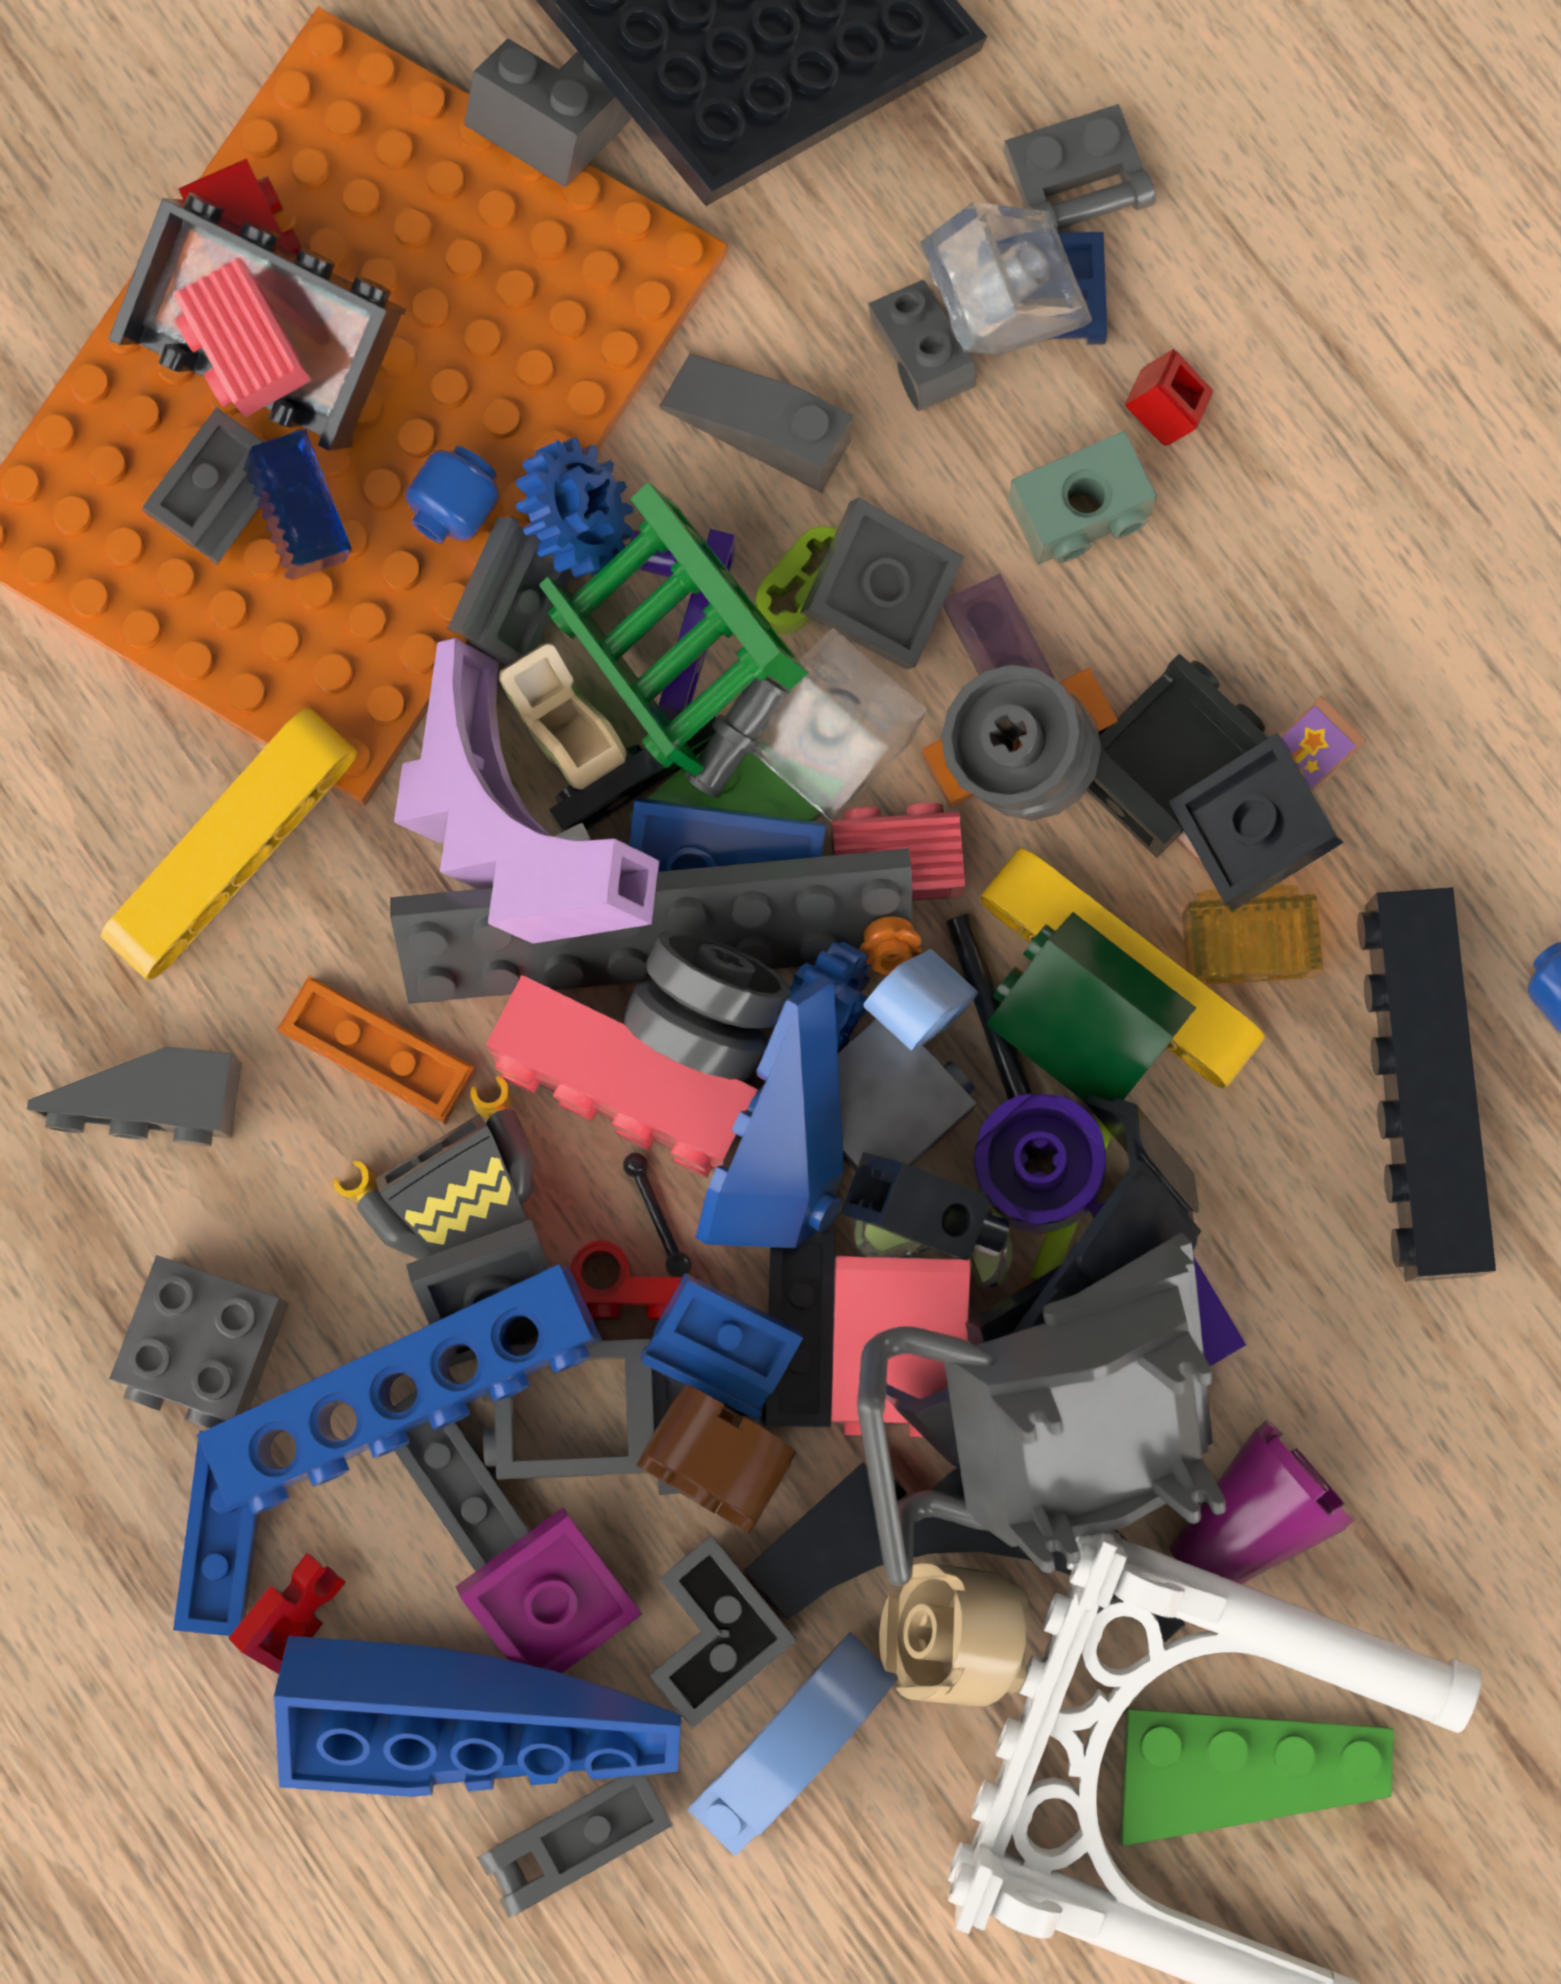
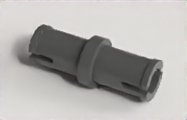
M769 676L763 681L756 678L741 692L727 715H718L712 724L716 732L698 757L705 769L696 777L687 771L685 774L687 780L706 794L719 798L723 793V788L747 752L754 754L760 746L761 741L757 737L782 700L787 697L789 691Z

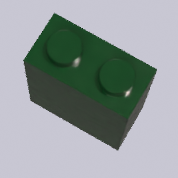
M1072 912L1056 931L1046 924L1031 941L1023 955L1032 962L1025 972H1022L1015 966L996 989L992 997L1001 1004L986 1025L1084 1102L1090 1095L1112 1102L1114 1098L1124 1100L1195 1011L1196 1007L1081 917Z

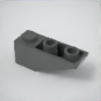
M164 1047L29 1099L27 1110L41 1118H45V1128L50 1130L84 1133L85 1123L110 1125L109 1135L115 1137L148 1140L149 1130L174 1132L173 1142L211 1147L213 1136L232 1137L242 1063L231 1053Z

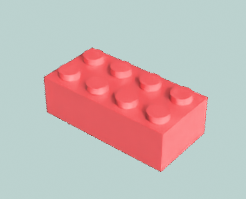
M521 975L486 1043L496 1062L495 1068L502 1072L500 1077L506 1082L531 1094H535L540 1085L554 1092L553 1097L559 1100L557 1105L565 1111L589 1122L593 1121L597 1113L613 1121L612 1126L617 1128L616 1135L643 1149L650 1150L653 1142L663 1145L672 1150L671 1154L674 1156L673 1162L703 1178H708L711 1169L715 1171L717 1166L724 1165L727 1168L730 1167L742 1139L741 1136L732 1132L739 1112L747 1110L750 1102L758 1092V1089L737 1079L721 1078L681 1065L654 1051L640 1041L624 1024Z

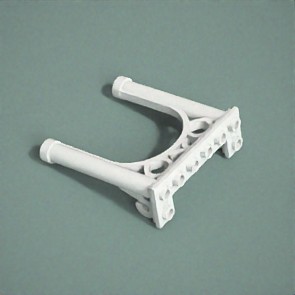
M1115 1531L1076 1537L1081 1560L1077 1564H1069L1067 1562V1568L1072 1570L1069 1579L1071 1585L1066 1596L1056 1592L1049 1606L1043 1631L1052 1635L1043 1658L1032 1655L1027 1664L1026 1679L1023 1686L1019 1689V1693L1027 1696V1700L1019 1721L1008 1717L1002 1729L995 1756L1004 1760L995 1783L985 1779L978 1792L971 1818L980 1821L971 1845L960 1842L949 1870L948 1881H951L952 1884L948 1895V1902L955 1904L956 1929L969 1934L972 1926L985 1930L990 1914H992L1001 1923L1021 1933L1038 1938H1051L1054 1931L1057 1930L1193 1984H1359L1357 1980L1166 1907L1150 1899L1134 1887L1117 1868L1111 1858L1098 1824L1096 1807L1097 1779L1106 1744L1124 1710L1146 1685L1173 1666L1206 1654L1239 1652L1266 1658L1425 1719L1456 1733H1460L1465 1728L1474 1711L1481 1687V1669L1454 1658L1448 1663L1437 1660L1122 1539L1120 1533ZM1113 1594L1118 1597V1598L1111 1599ZM1154 1614L1176 1617L1209 1631L1187 1635L1163 1645L1159 1624ZM1121 1616L1133 1617L1141 1622L1146 1629L1149 1654L1127 1668H1110L1103 1664L1096 1654L1097 1644L1102 1638V1631L1106 1624L1114 1618ZM1083 1653L1085 1666L1093 1678L1106 1687L1114 1688L1108 1696L1098 1688L1092 1699L1081 1706L1061 1707L1079 1657ZM1090 1728L1083 1749L1082 1738L1077 1730ZM1049 1736L1060 1741L1068 1752V1776L1079 1777L1078 1789L1067 1779L1056 1777L1041 1779L1031 1785ZM1046 1799H1063L1076 1810L1081 1829L1059 1848H1041L1034 1844L1027 1834V1828L1032 1820L1033 1812L1037 1805ZM1012 1834L1016 1849L1022 1857L1006 1851ZM1088 1852L1097 1873L1109 1891L1056 1870L1066 1868Z

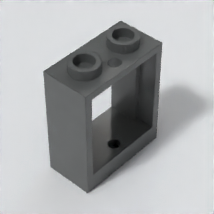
M651 1339L599 1341L587 1347L591 1357L586 1361L625 1359L628 1456L516 1461L514 1395L494 1402L495 1427H484L483 1448L485 1467H496V1479L498 1480L649 1474L636 1466L655 1432L652 1368L642 1364L640 1359L644 1347L647 1348ZM536 1344L510 1345L512 1350L519 1356L528 1354L536 1346ZM490 1393L483 1396L484 1401H493Z

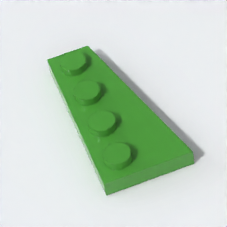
M1126 1708L1119 1844L1127 1846L1392 1797L1394 1729L1378 1726Z

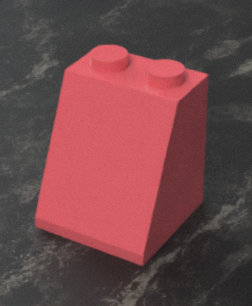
M836 1257L834 1269L831 1423H844V1436L862 1437L857 1410L860 1359L865 1344L873 1336L890 1328L913 1326L962 1338L967 1341L968 1332L965 1323L968 1322L970 1260ZM913 1354L896 1355L888 1360L887 1384L918 1399L924 1398L948 1387L944 1362ZM886 1399L883 1413L884 1425H909L910 1438H924Z

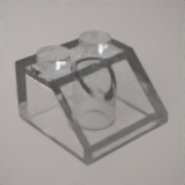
M972 202L920 241L929 263L930 277L941 293L951 319L950 327L952 333L961 344L963 352L1003 355L1084 327L1093 321L1049 211Z
M834 628L799 659L809 674L791 690L786 688L789 694L782 700L757 737L761 744L754 753L758 759L831 822L910 745L928 711L923 704Z

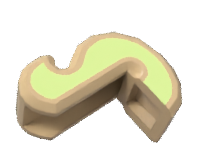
M543 643L500 671L499 681L517 714L550 763L559 767L571 787L582 790L625 763L627 751L609 721L581 694L554 645Z

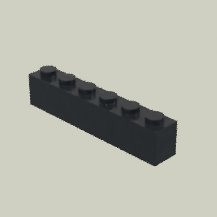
M1453 887L1379 892L1367 902L1365 912H1359L1357 932L1360 948L1370 951L1372 974L1365 975L1364 998L1367 1011L1369 1013L1376 1012L1379 1037H1373L1371 1040V1063L1374 1074L1376 1076L1383 1075L1385 1100L1378 1102L1377 1120L1381 1138L1390 1139L1392 1164L1385 1165L1384 1186L1388 1202L1397 1203L1399 1228H1394L1391 1232L1393 1262L1396 1267L1404 1268L1405 1282L1481 1277L1495 1272L1496 1263Z

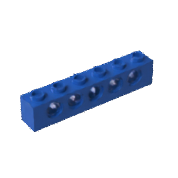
M558 1264L197 1434V1437L227 1509L246 1508L249 1506L252 1514L256 1515L288 1501L290 1496L286 1488L310 1478L313 1487L346 1474L350 1471L346 1460L367 1450H370L373 1458H378L410 1443L406 1432L430 1421L433 1430H437L470 1415L466 1404L490 1393L493 1401L497 1402L523 1391L530 1386L527 1375L550 1365L554 1374L588 1360L591 1356L587 1347L601 1341L602 1338L571 1269ZM529 1318L537 1326L538 1342L531 1352L519 1356L510 1347L509 1332L517 1321ZM468 1346L477 1356L478 1368L471 1380L464 1384H459L450 1374L449 1362L456 1350ZM407 1374L414 1380L417 1386V1398L411 1408L400 1412L391 1403L390 1388L398 1377ZM346 1402L354 1409L357 1424L351 1436L345 1440H340L331 1429L330 1419L335 1408ZM283 1431L288 1432L296 1443L295 1458L285 1468L279 1467L271 1455L272 1442Z

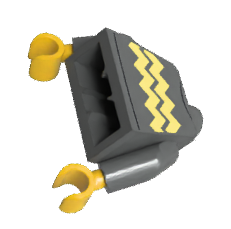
M495 1076L501 1092L498 1100L492 1103L481 1101L475 1086H472L470 1091L471 1099L478 1115L377 1177L372 1169L357 1160L352 1162L361 1170L363 1177L358 1188L349 1190L345 1183L335 1176L333 1179L335 1191L351 1202L358 1203V1212L385 1245L419 1260L526 1220L521 1205L532 1194L533 1150L516 1112L510 1109V1092L503 1078Z

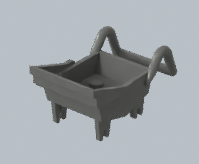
M1183 1232L1076 1295L1045 1305L1043 1307L1044 1324L976 1346L962 1338L913 1326H900L884 1330L873 1336L865 1344L860 1359L857 1410L885 1575L891 1584L903 1586L912 1578L915 1523L923 1518L936 1517L978 1530H989L1011 1547L1019 1546L1042 1572L1051 1573L1055 1570L1053 1555L1050 1552L1060 1551L1064 1554L1069 1564H1077L1081 1559L1075 1537L1111 1532L1124 1528L1166 1503L1191 1523H1197L1201 1520L1200 1507L1196 1502L1203 1501L1208 1503L1215 1514H1223L1226 1511L1225 1498L1202 1460V1454L1208 1452L1207 1445L1213 1444L1207 1385L1211 1384L1213 1379L1212 1369L1203 1354L1192 1242ZM900 1354H913L944 1362L964 1497L944 1491L926 1490L910 1494L897 1503L883 1420L888 1360Z

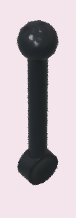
M630 1153L623 1160V1170L628 1176L635 1179L668 1256L665 1265L667 1272L672 1277H683L685 1273L688 1274L691 1270L690 1259L684 1253L679 1252L646 1175L648 1169L647 1159L641 1153Z

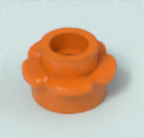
M884 917L869 924L863 934L864 943L861 944L859 949L861 952L869 955L866 964L872 963V969L883 975H889L901 963L922 954L920 936L914 931L909 921L900 917Z

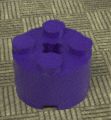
M1046 1094L1016 1096L997 1107L988 1116L980 1129L974 1154L977 1183L981 1194L990 1197L989 1208L998 1217L1007 1220L1011 1226L1035 1234L1066 1228L1080 1220L1090 1211L1102 1190L1106 1170V1150L1103 1135L1093 1117L1082 1106L1069 1098ZM1034 1151L1036 1155L1042 1157L1051 1152L1054 1155L1052 1159L1053 1173L1047 1176L1041 1171L1035 1172L1033 1175L1027 1172L1029 1169L1027 1154Z

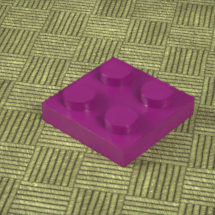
M564 1507L455 1586L461 1600L509 1661L549 1669L559 1673H564L642 1615L636 1602Z

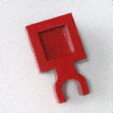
M306 1553L293 1570L291 1582L283 1593L270 1585L228 1639L240 1652L279 1675L288 1636L313 1637L323 1625V1622L314 1614L315 1611L322 1604L332 1600L346 1581L332 1568L322 1566L312 1555Z

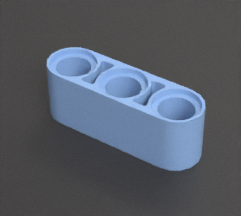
M930 949L897 966L872 992L863 1007L906 1047L914 1051L944 1032L970 1005L979 992L938 954Z

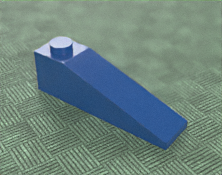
M824 975L789 997L784 1004L757 1069L758 1077L766 1081L765 1085L754 1096L747 1110L739 1112L732 1132L741 1136L742 1139L730 1168L724 1165L717 1166L708 1186L695 1237L704 1244L796 1248L816 1231L825 1232L835 1221L840 1211L842 1201L837 1197V1193L844 1172L834 981Z

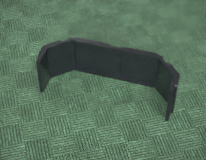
M1092 1095L1085 1101V1104L1128 1153L1130 1169L1013 1333L1044 1324L1043 1307L1045 1305L1076 1295L1182 1232L1192 1242V1249H1195L1197 1237L1201 1230L1193 1219V1212L1198 1213L1199 1211L1194 1173L1137 1104L1119 1098H1114L1111 1102ZM887 1384L886 1399L950 1464L960 1470L948 1387L918 1399Z

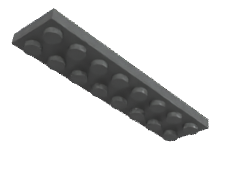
M908 848L658 872L652 924L535 944L488 924L493 888L390 897V918L408 1004L512 994L521 975L552 990L653 981L647 972L646 962L658 935L667 930L686 931L709 937L742 951L759 960L770 969L799 967L803 966L806 962L810 965H815L819 954L822 951L827 953L833 942L840 944L843 941L859 950L861 944L864 943L863 934L869 924L880 918L900 917L909 921L913 926L912 874Z

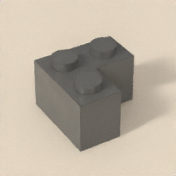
M507 38L474 70L464 125L566 188L630 121L631 115L578 51L560 69H557Z
M713 1535L708 1537L659 1578L701 1632L649 1676L692 1729L797 1641L796 1637Z

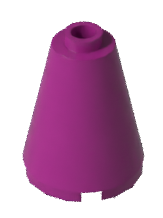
M1266 1420L1258 1428H1255L1216 1483L1225 1498L1226 1511L1223 1514H1215L1208 1503L1202 1502L1199 1506L1201 1520L1197 1523L1188 1522L1169 1549L1174 1558L1243 1584L1346 1530V1527L1355 1521L1353 1514L1341 1508L1345 1503L1297 1448L1289 1451L1279 1439L1283 1433L1269 1420Z

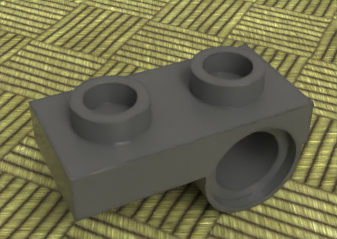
M924 280L868 303L871 320L897 362L903 387L917 411H921L976 387L974 360Z

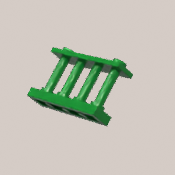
M647 482L630 498L645 518L638 526L641 530L640 534L575 595L549 577H546L539 586L554 605L548 610L551 619L570 638L574 639L577 636L648 734L642 739L647 750L664 767L669 768L675 763L696 777L705 767L686 742L756 678L763 681L768 676H771L788 690H791L809 673L679 506L651 483ZM670 550L677 559V562L670 567L673 574L606 636L591 613L656 552L660 551L665 554ZM690 592L694 595L702 592L710 602L703 609L706 616L638 678L622 656ZM734 634L743 645L736 652L739 659L670 722L654 698L722 635L730 638Z

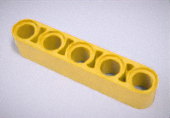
M305 708L297 713L283 726L116 911L104 926L100 937L147 981L160 976L178 959L345 774L356 759L357 750L313 709Z
M1018 848L979 896L980 902L992 915L1029 944L1046 924L1056 931L1074 912L1196 1007L1195 1011L1165 1049L1211 1084L1221 1089H1227L1264 1042L1265 1035L1245 1015L1030 851Z

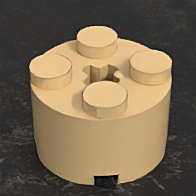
M931 1563L914 1565L912 1578L904 1585L899 1596H888L880 1621L879 1647L885 1672L896 1673L902 1687H895V1689L903 1697L910 1700L978 1707L991 1705L1006 1693L1018 1692L1026 1679V1664L1023 1655L1026 1640L1025 1616L1029 1603L1025 1589L1021 1585L1011 1584L1005 1577L996 1572Z

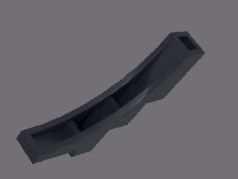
M862 1462L744 1569L788 1620L830 1589L878 1566L884 1565L868 1469L865 1463ZM954 1467L930 1490L944 1491L964 1497L961 1470ZM893 1477L898 1503L907 1492ZM936 1517L923 1518L915 1523L913 1558L927 1554L983 1552L1032 1561L1019 1546L1011 1547L989 1530H978ZM1060 1551L1050 1552L1054 1558L1055 1570L1071 1575L1072 1570L1067 1568L1064 1554ZM1113 1594L1111 1599L1118 1598V1597ZM1154 1614L1159 1624L1163 1642H1167L1186 1625L1179 1618Z

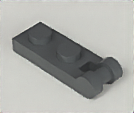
M647 1775L617 1777L517 1835L479 1855L477 1859L486 1876L493 1873L504 1894L499 1901L507 1917L510 1918L672 1827L673 1823ZM532 1851L544 1874L528 1882L516 1859Z

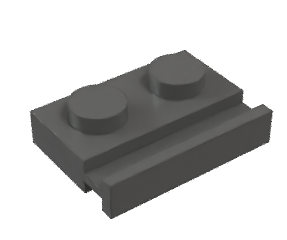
M216 407L148 498L141 511L187 545L209 558V561L217 566L287 471L291 462L285 457H280L268 448L266 443Z
M498 517L447 629L454 633H460L469 639V643L507 667L540 645L551 620L548 610L554 605L539 584L546 577H549L565 588L572 571L571 568L561 572L554 569V555L552 553L543 557L537 554L540 541L536 534L532 536L525 535L523 528L518 525L519 522L513 517Z

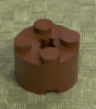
M684 1384L646 1445L636 1466L665 1484L671 1485L685 1497L714 1514L716 1512L720 1517L750 1534L786 1475L797 1452L789 1444L745 1416L744 1418L725 1408V1405L688 1384Z

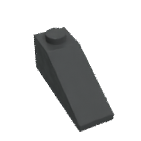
M693 354L688 355L660 404L661 410L821 493L851 442L852 415L797 386Z

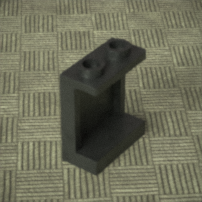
M1180 654L1169 662L1166 671L1117 718L1118 722L1110 725L1099 736L1101 753L1097 772L1086 790L1156 858L1184 831L1168 801L1268 739L1263 733L1265 731L1263 722L1250 708L1240 703L1237 706L1232 704L1218 690L1220 684L1217 678L1205 665L1196 660L1189 663Z

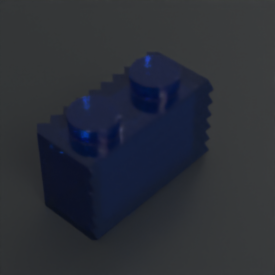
M306 429L252 446L243 471L250 473L248 483L255 485L252 494L260 497L257 506L264 509L261 518L269 521L266 530L274 533L271 542L278 544L275 553L283 556L279 565L288 568L284 577L294 580L346 561L345 559H347L352 547Z

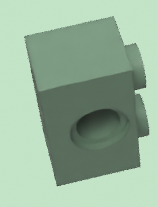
M1123 431L1012 479L1007 501L1039 565L1053 558H1056L1058 563L1071 561L1087 552L1091 548L1090 542L1112 533L1115 539H1119L1138 531L1146 525V518L1151 514L1157 495L1126 432ZM1077 494H1085L1092 497L1098 503L1099 509L1092 513H1081L1070 505L1068 499Z

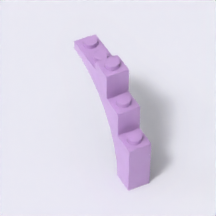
M457 638L438 642L421 759L402 764L394 823L437 843L444 842L440 872L476 889L493 888L488 924L532 944L652 924L659 861L616 839L572 841L551 836L529 814L513 787L500 747L496 709L499 661Z

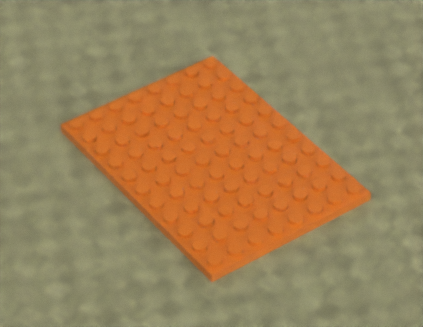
M317 7L199 179L247 158L256 179L258 180L268 175L284 210L274 215L281 232L293 228L302 248L321 254L336 263L333 273L351 282H354L356 276L375 281L391 290L389 301L407 309L405 315L400 317L355 426L352 447L328 451L318 446L321 435L303 426L289 428L279 425L268 418L271 410L265 407L245 418L233 402L225 407L220 404L204 376L194 371L176 372L159 364L160 354L140 344L118 345L108 340L132 279L131 276L0 465V585L265 746L297 713L305 708L313 709L357 750L356 759L333 787L366 806L428 711L437 643L457 638L471 646V643L468 642L469 639L447 628L497 518L513 517L523 529L530 523L529 515L518 511L516 508V503L526 499V494L516 486V479L528 474L522 463L524 460L536 455V450L558 440L563 443L569 439L577 438L581 449L594 445L597 447V452L599 451L725 259L727 244L590 164L566 188L465 126L464 122L470 94L324 9ZM194 230L190 232L157 320L177 330L179 329L174 318L184 312L174 296L176 291L186 288L189 283L197 282L200 277L208 276L211 271L218 270L214 267L199 233ZM326 297L334 316L324 320L331 342L322 346L274 311L312 380L296 390L333 408L370 318ZM216 407L266 443L268 448L280 457H285L291 462L287 471L217 566L209 561V558L187 545L141 511L148 498ZM456 446H460L478 455L495 470L497 477L494 479V483L498 488L500 498L473 538L459 541L447 537L440 544L429 539L413 526L411 521L416 514L409 507L405 492L432 453L441 449L453 451Z

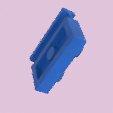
M685 1273L654 1329L655 1333L647 1348L644 1347L640 1359L642 1364L683 1384H688L758 1420L762 1413L761 1408L768 1395H772L803 1336L800 1330Z

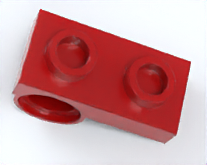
M603 1240L592 1241L582 1246L576 1252L571 1263V1271L593 1319H620L621 1308H647V1319L660 1320L683 1278L633 1277L631 1264L623 1250L616 1244ZM597 1256H610L620 1265V1275L616 1283L604 1290H596L589 1287L584 1279L586 1265Z

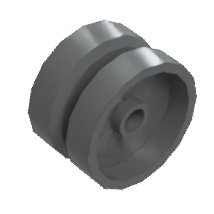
M1007 665L984 671L962 687L947 710L941 737L946 765L960 787L1005 816L1032 821L1058 815L1081 799L1096 776L1101 753L1097 723L1083 702L1069 692L1060 682L1041 670L1017 665Z
M667 930L660 933L646 962L647 972L654 981H646L635 987L623 1014L624 1025L636 1038L654 1051L681 1065L721 1078L748 1079L755 1074L767 1047L766 1037L760 1028H770L777 1023L784 1004L791 995L789 985L778 973L765 964L734 947L709 937L686 931Z

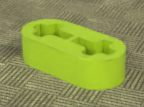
M818 526L809 529L801 535L757 589L756 606L778 634L787 635L797 632L811 619L800 613L821 567L820 565L811 577L806 574L812 564L810 549L814 547L821 552L826 550L831 545L837 531L836 529ZM796 584L801 587L794 598V607L797 610L794 614L785 609L778 615L771 613L773 600L770 596L773 593L783 598Z

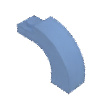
M849 1632L814 1668L794 1694L752 1741L701 1792L687 1810L736 1856L757 1834L760 1836L824 1768L898 1680L897 1676L893 1672H885L883 1663Z

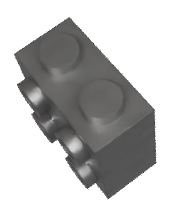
M877 1019L838 1053L843 1159L855 1172L863 1152L913 1166L970 1115L976 1105V1102L970 1096L975 1090L972 1082L953 1062L948 1061L942 1066L926 1049L932 1042L931 1040L911 1051Z
M156 1255L109 1380L127 1386L123 1396L124 1399L159 1411L164 1399L188 1407L184 1420L210 1429L250 1409L289 1302Z

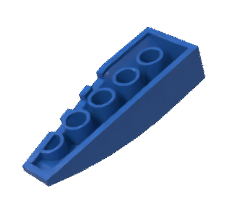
M288 1636L274 1693L279 1787L417 1797L432 1795L434 1785L465 1782L469 1792L493 1789L495 1779L528 1776L531 1786L558 1783L559 1777L572 1771L586 1770L587 1774L594 1780L678 1772L681 1715L620 1691L553 1670L475 1653L391 1642L381 1643Z

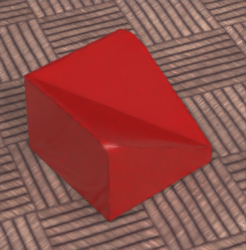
M1172 349L1142 368L1125 403V407L1162 445L1167 446L1198 428L1212 396L1213 389L1175 349Z

